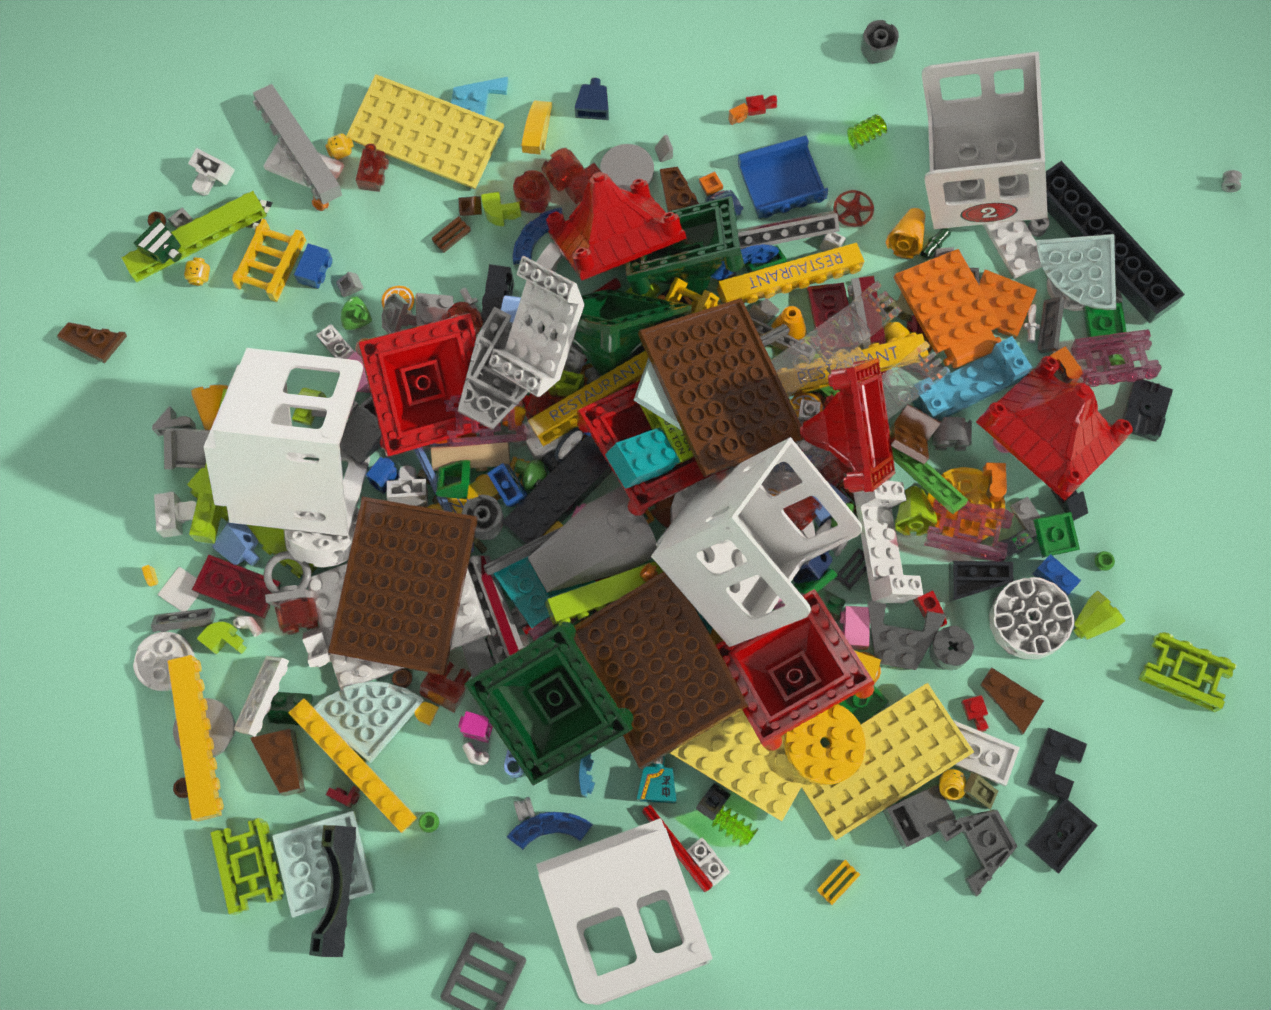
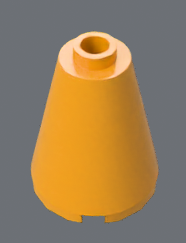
M909 209L888 234L886 245L888 249L891 248L894 251V255L911 259L921 253L926 217L921 209Z
M795 306L786 307L771 324V327L774 329L783 324L787 325L789 328L788 335L801 342L807 336V329L801 311Z
M209 385L210 388L203 389L202 386L191 390L192 398L205 430H211L219 410L223 389H228L227 385Z

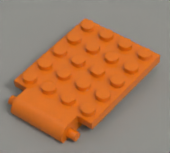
M959 249L894 275L895 282L935 354L942 351L945 352L947 358L943 359L945 366L951 364L955 369L990 354L995 345L1001 342L1000 337H995L992 330L1001 327L1002 324Z

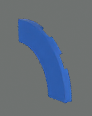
M562 207L541 213L539 217L525 225L514 245L513 265L520 264L522 256L529 259L532 258V252L536 243L549 231L546 219L553 212L563 214Z
M761 244L741 249L744 264L748 262L751 264H768L779 253V250L775 246ZM722 261V265L711 277L722 281L733 272L726 270L724 261Z
M546 812L524 820L507 835V838L522 850L536 838L552 833L566 834L581 841L593 824L571 813Z

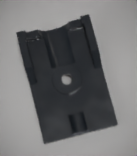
M1139 377L1134 379L1122 419L1127 420L1132 425V434L1155 442L1161 437L1173 389Z
M1060 797L1047 813L1043 823L1025 843V846L1059 874L1098 825L1067 798ZM1061 832L1062 837L1059 838L1057 836V833Z

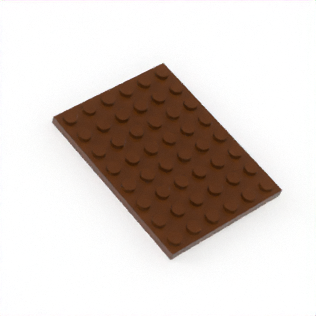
M742 298L639 331L640 340L703 478L734 467L790 437L795 443L805 440L800 435V427L802 425Z
M362 497L328 653L445 675L478 517Z
M665 572L660 573L574 626L576 629L574 639L587 662L617 707L626 708L633 715V722L631 724L633 729L623 735L640 769L647 767L749 706L696 608Z

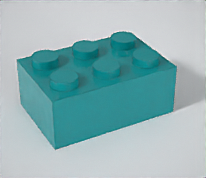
M660 427L617 442L605 454L625 489L666 474L680 462L679 457Z

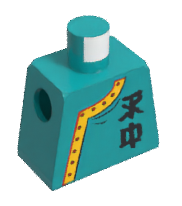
M665 756L653 762L652 767L647 766L643 768L637 802L676 804L673 768H665Z

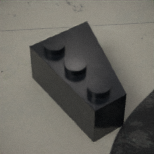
M489 264L485 294L482 298V312L478 316V323L481 324V328L494 307L501 310L504 296H512L514 279L511 267Z
M950 562L949 602L1013 582V562Z

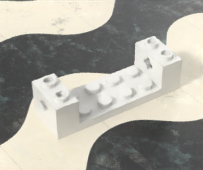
M886 481L873 492H853L857 516L862 524L861 539L872 601L905 603L922 596L923 589L920 576L903 575L891 509L906 501L903 482Z

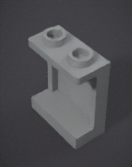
M181 428L165 430L164 469H174L175 467L199 469L203 467L205 469L204 445L210 430Z

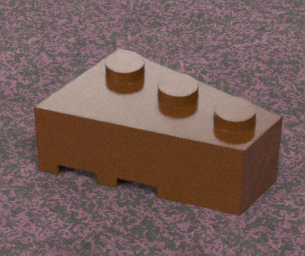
M285 729L251 737L250 739L279 793L288 796L305 792L296 732L292 729Z

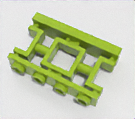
M1162 632L1155 635L1151 647L1161 650L1156 665L1150 662L1146 663L1138 680L1213 712L1223 709L1225 703L1223 699H1225L1226 695L1216 690L1221 676L1227 679L1231 678L1233 670L1236 669L1237 665L1226 657L1213 655L1207 649H1198L1188 641L1177 640L1169 633ZM1169 647L1179 651L1175 660L1166 657ZM1182 660L1199 667L1194 681L1178 675ZM1163 664L1172 668L1169 677L1159 674ZM1208 664L1218 668L1215 670L1214 676L1205 673ZM1202 681L1210 684L1207 694L1197 690L1200 688Z
M262 818L248 821L250 832L234 837L230 828L210 832L228 914L237 915L249 910L247 899L265 894L266 902L272 903L282 900V894H284L281 881L278 882L277 877L279 867L272 856L274 846L272 841H269L267 835L270 833L269 825ZM259 835L261 847L257 846L249 849L247 839ZM239 842L241 852L229 856L227 843ZM255 854L259 872L242 877L238 859ZM268 873L271 888L258 889L256 879L265 877ZM248 882L250 893L238 896L236 884Z

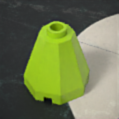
M917 486L908 487L904 490L906 501L900 503L895 521V530L904 535L916 532V536H922L934 531L937 524V515L924 490Z
M1098 590L1089 597L1074 622L1075 629L1073 632L1080 639H1091L1119 627L1126 621L1116 607L1113 608L1109 599Z

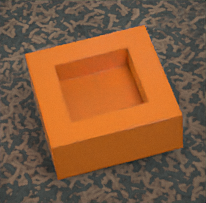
M743 103L729 110L728 120L731 125L741 123L747 118V105Z
M716 172L699 178V184L706 196L723 189V184Z

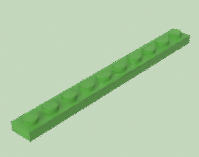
M830 386L817 389L825 399L831 394L835 396L837 392H840V390H834ZM892 447L894 461L949 512L954 514L967 504L968 499L927 462L923 464Z

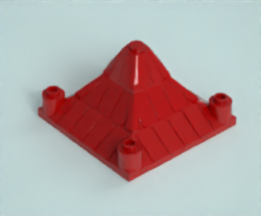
M597 172L589 179L582 202L572 212L567 221H565L563 214L558 212L551 213L546 219L550 238L581 281L686 239L685 231L681 228L679 216L673 212L666 213L651 196L646 180H634L630 185V192L619 188L607 174Z
M471 313L453 315L448 319L370 339L362 338L357 342L356 352L362 358L381 431L380 445L385 450L386 456L389 457L488 428L457 412L476 342Z
M1045 356L1027 376L1001 399L990 404L987 410L977 419L976 423L1065 501L1129 437L1133 428L1124 419H1118L1113 425L1108 423L1098 411L1094 391L1085 383L1071 382L1066 384L1054 375L1059 368L1057 360L1053 357Z
M879 358L853 362V366L832 370L831 374L828 375L829 386L833 387L834 390H840V392L836 393L824 410L805 421L803 426L800 427L801 438L805 439V442L830 451L848 468H852L853 472H848L847 477L843 479L844 487L850 493L861 491L873 492L896 474Z
M640 381L577 411L579 416L577 420L578 428L583 432H590L608 463L609 461L605 454L617 442L652 430L641 405L634 401ZM692 457L676 465L666 474L625 489L626 494L630 498L627 506L628 510L635 516L643 515L649 507L712 475L703 478L695 458ZM609 463V466L611 467L612 471H613L614 474L616 475L614 469L612 468L611 464ZM725 469V470H723V471H720V472H717V473H715V474H716V475H719L720 473L726 471L727 469Z
M815 589L803 595V598L811 608L806 618L731 647L725 641L716 644L749 705L743 709V712L762 746L769 751H774L781 746L782 735L846 700L848 697L856 695L859 698H868L874 692L875 683Z

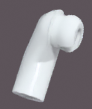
M239 616L233 620L235 628L249 629L254 637L259 636L263 632L253 617Z
M471 742L462 746L470 763L481 766L488 763L490 756L487 752L475 751Z

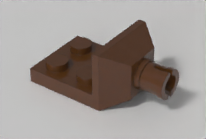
M907 404L890 427L891 446L925 464L929 459L927 441L936 431L940 422L923 413L920 408L918 410V407Z

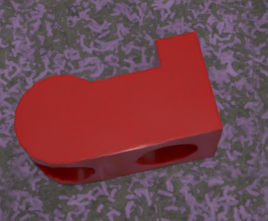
M930 591L913 600L924 620L927 611L943 613V609L934 591ZM946 617L940 628L947 625Z

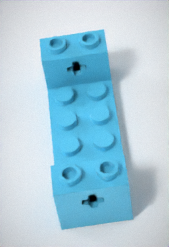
M1013 336L997 343L990 354L934 382L931 377H928L914 384L909 398L914 406L918 407V410L920 408L923 413L941 421L943 417H950L1020 382L1028 375L1032 366Z

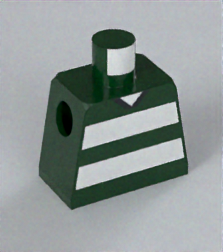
M157 219L134 242L139 252L161 264L166 263L169 259L178 262L182 257V254L178 251L181 245L160 219Z

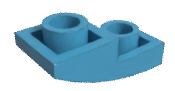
M592 754L582 758L580 763L579 782L581 794L585 798L588 793L592 794L595 782L592 781L593 777L586 774L587 771L591 772L594 760L591 759Z

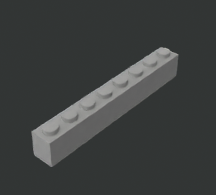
M270 84L253 92L255 99L253 104L256 110L262 112L261 116L264 122L270 124L269 128L274 136L277 135L280 146L286 148L289 160H294L297 172L303 174V180L307 187L311 186L315 199H319L324 205L342 196L339 183L274 86Z

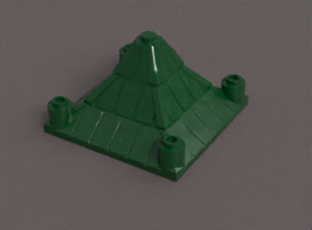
M732 196L670 211L679 216L681 228L685 231L686 239L627 262L626 276L633 293L638 295H644L651 287L649 279L671 285L675 277L688 283L686 289L702 295L708 287L710 276L722 265V261H724L726 270L731 272L739 271L744 266V260L740 248L736 223L737 216Z
M613 289L581 295L584 307L572 342L583 350L589 362L603 376L635 356L637 349L643 345L638 335L640 330L687 316L692 313V305Z
M565 621L559 623L550 632L489 669L480 671L475 677L465 683V686L533 786L633 729L631 725L633 722L632 713L626 708L617 707L574 642L573 638L576 635L575 627Z

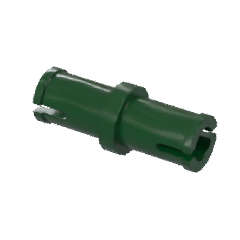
M940 229L934 237L932 236L928 240V244L920 253L923 259L926 258L928 260L936 249L942 247V243L951 235L949 229Z

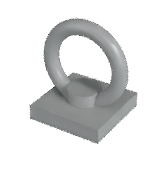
M288 551L274 555L267 562L264 569V582L272 593L265 595L266 603L278 607L311 602L310 591L306 589L311 579L309 563L305 561L302 563L294 559ZM292 559L301 565L303 578L298 586H285L279 589L273 583L272 570L279 561Z

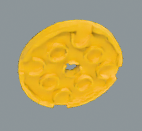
M959 467L944 472L941 476L968 499L967 502L970 503L971 507L967 510L961 508L952 514L928 492L927 498L937 515L935 529L944 537L959 543H975L988 538L997 530L1005 514L1004 496L998 502L988 499L986 494L989 488L988 476L983 475V472L978 469Z
M838 704L785 733L784 736L785 752L790 764L792 763L800 776L815 784L833 785L845 781L859 769L864 759L866 742L863 729L856 717L849 710ZM823 737L829 740L830 745L827 749L821 746L820 741Z

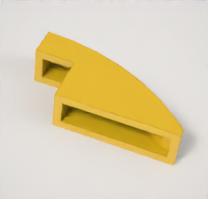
M535 100L531 105L521 144L523 153L540 155L541 150H545L552 102Z

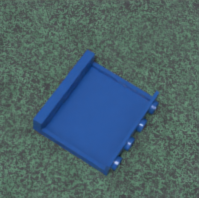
M807 135L738 155V167L758 219L763 217L769 218L780 212L786 213L791 209L803 208L808 204L820 203L827 199L828 188H824L808 149L809 140Z

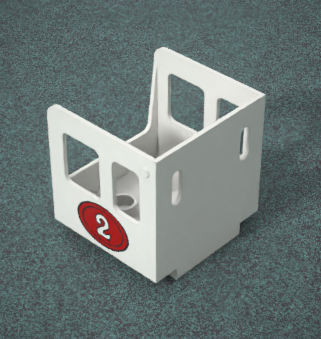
M1039 51L925 67L922 70V81L928 114L930 172L925 174V185L934 229L1048 218ZM1010 69L1023 70L1024 90L1005 94H997L995 92V72ZM978 74L980 76L981 96L955 100L942 99L940 79Z

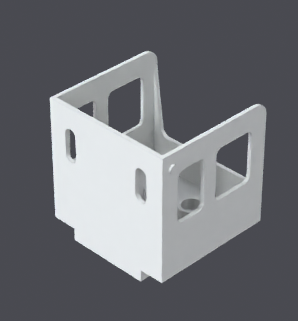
M246 348L240 365L236 367L204 445L214 504L227 506L230 523L348 536L365 474L370 463L369 457L360 465L340 448L341 438L363 374V365L359 361ZM294 368L336 372L340 376L333 396L322 398L288 394L286 381L290 371ZM290 407L327 412L323 426L319 429L293 427ZM305 457H311V458H319V460H317V461L304 460L303 458H305ZM341 461H346L349 463L344 476V480L342 475ZM295 511L321 513L325 515V518L297 515Z
M790 437L711 478L700 493L692 496L655 544L657 549L651 557L726 644L731 647L806 618L811 611L810 605L792 585V579L805 562L857 537L862 531V524ZM786 462L802 479V483L783 493L772 496L761 484L775 465ZM809 496H815L836 520L838 526L808 538L800 532L785 514L783 508ZM779 599H781L785 606L772 611Z
M661 818L536 864L539 872L538 876L577 994L584 1003L594 1005L606 1003L709 964L713 959ZM666 900L670 906L683 944L662 953H655L651 948L639 910L657 901ZM622 916L625 919L637 959L630 965L598 976L584 937V931L590 926Z

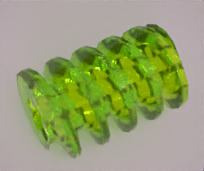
M874 114L853 127H849L847 129V137L851 147L856 150L858 145L861 147L864 145V141L869 143L870 138L875 140L876 135L881 137L882 132L886 134L888 131L886 122L880 115Z
M724 805L714 818L711 826L714 828L719 824L718 832L726 829L725 837L733 835V843L740 840V848L748 845L759 829L756 828L751 831L752 823L745 826V818L738 821L739 814L735 813L731 816L732 808L725 811Z

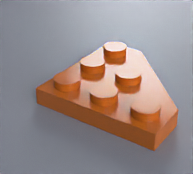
M985 269L979 286L1002 324L997 330L999 333L1009 337L1013 336L1016 339L1037 290Z

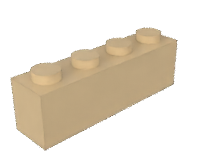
M509 442L431 448L433 471H438L439 467L460 460H470V468H476V471H487V467L495 466L496 468L502 463L511 464Z

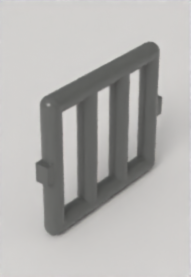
M472 932L462 949L440 998L461 1010H481L451 995L457 982L497 1002L495 1010H504L526 964V958L504 947L505 944L499 941L495 943ZM475 942L516 962L512 974L510 975L470 955ZM465 963L507 982L502 995L461 975L460 973Z

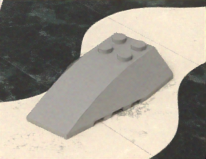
M496 307L493 308L476 338L457 411L492 430L529 392L488 367L493 348L505 350L513 325L510 322L511 315Z
M622 487L588 503L528 557L547 593L617 575L652 559L651 555L657 549L654 534L643 515L635 516L629 512L627 506L630 498Z

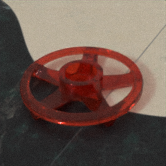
M849 190L841 193L836 198L833 211L838 215V222L849 227H862L871 220L874 214V204L865 193ZM855 193L853 200L849 202L841 199L846 194ZM860 195L866 197L871 206H861L859 202ZM837 203L846 208L841 215L837 212ZM871 211L868 218L862 221L860 212ZM852 215L856 223H849L843 219Z

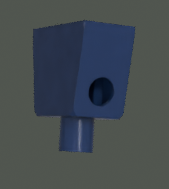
M591 78L590 84L581 85L575 104V118L609 120L607 87L601 85L599 78Z
M829 551L805 562L794 576V582L800 584L819 580L833 561Z

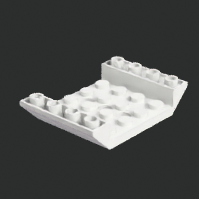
M522 256L516 275L525 279L526 284L505 350L493 348L488 367L535 396L540 397L560 380L584 302L575 282Z

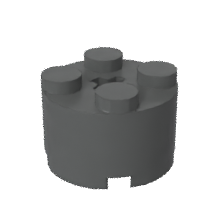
M876 20L867 25L862 37L861 52L869 63H882L893 58L899 38L897 28L893 24H887L884 20Z
M943 417V421L940 422V425L932 435V444L935 446V450L944 451L947 450V447H953L955 451H965L966 447L972 444V421L969 419L968 422H965V418Z
M478 495V497L471 498L465 503L462 514L478 517L474 537L481 540L494 539L504 525V516L497 500L489 495Z
M958 626L945 627L935 635L930 644V658L941 669L957 670L972 656L974 644L970 635ZM952 646L954 650L950 651L948 647Z

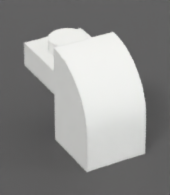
M319 627L304 632L302 640L308 652L307 661L310 668L321 667L331 662L322 628Z

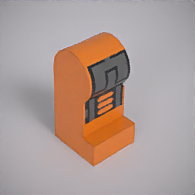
M1066 346L1050 355V357L1057 360L1059 364L1058 371L1062 374V380L1066 384L1079 380L1082 375V369Z
M986 462L983 467V475L988 476L989 488L986 494L989 500L998 502L1007 491L1006 463Z

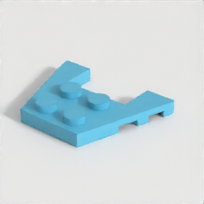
M508 77L454 87L451 103L485 116L488 94L507 95Z

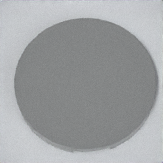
M621 144L611 148L603 156L600 172L607 174L619 188L631 192L630 185L636 179L646 180L648 185L650 184L654 175V163L650 154L640 146Z
M205 698L208 705L206 718H209L211 723L209 737L213 739L214 743L212 756L216 757L223 753L235 734V720L231 711L224 704L214 699ZM175 719L173 736L176 745L181 750L177 720Z

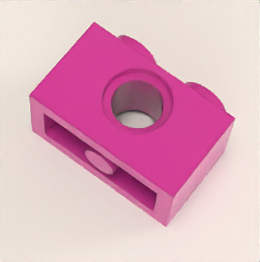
M466 711L465 716L460 718L458 728H461L460 732L465 738L488 743L493 726L486 716Z

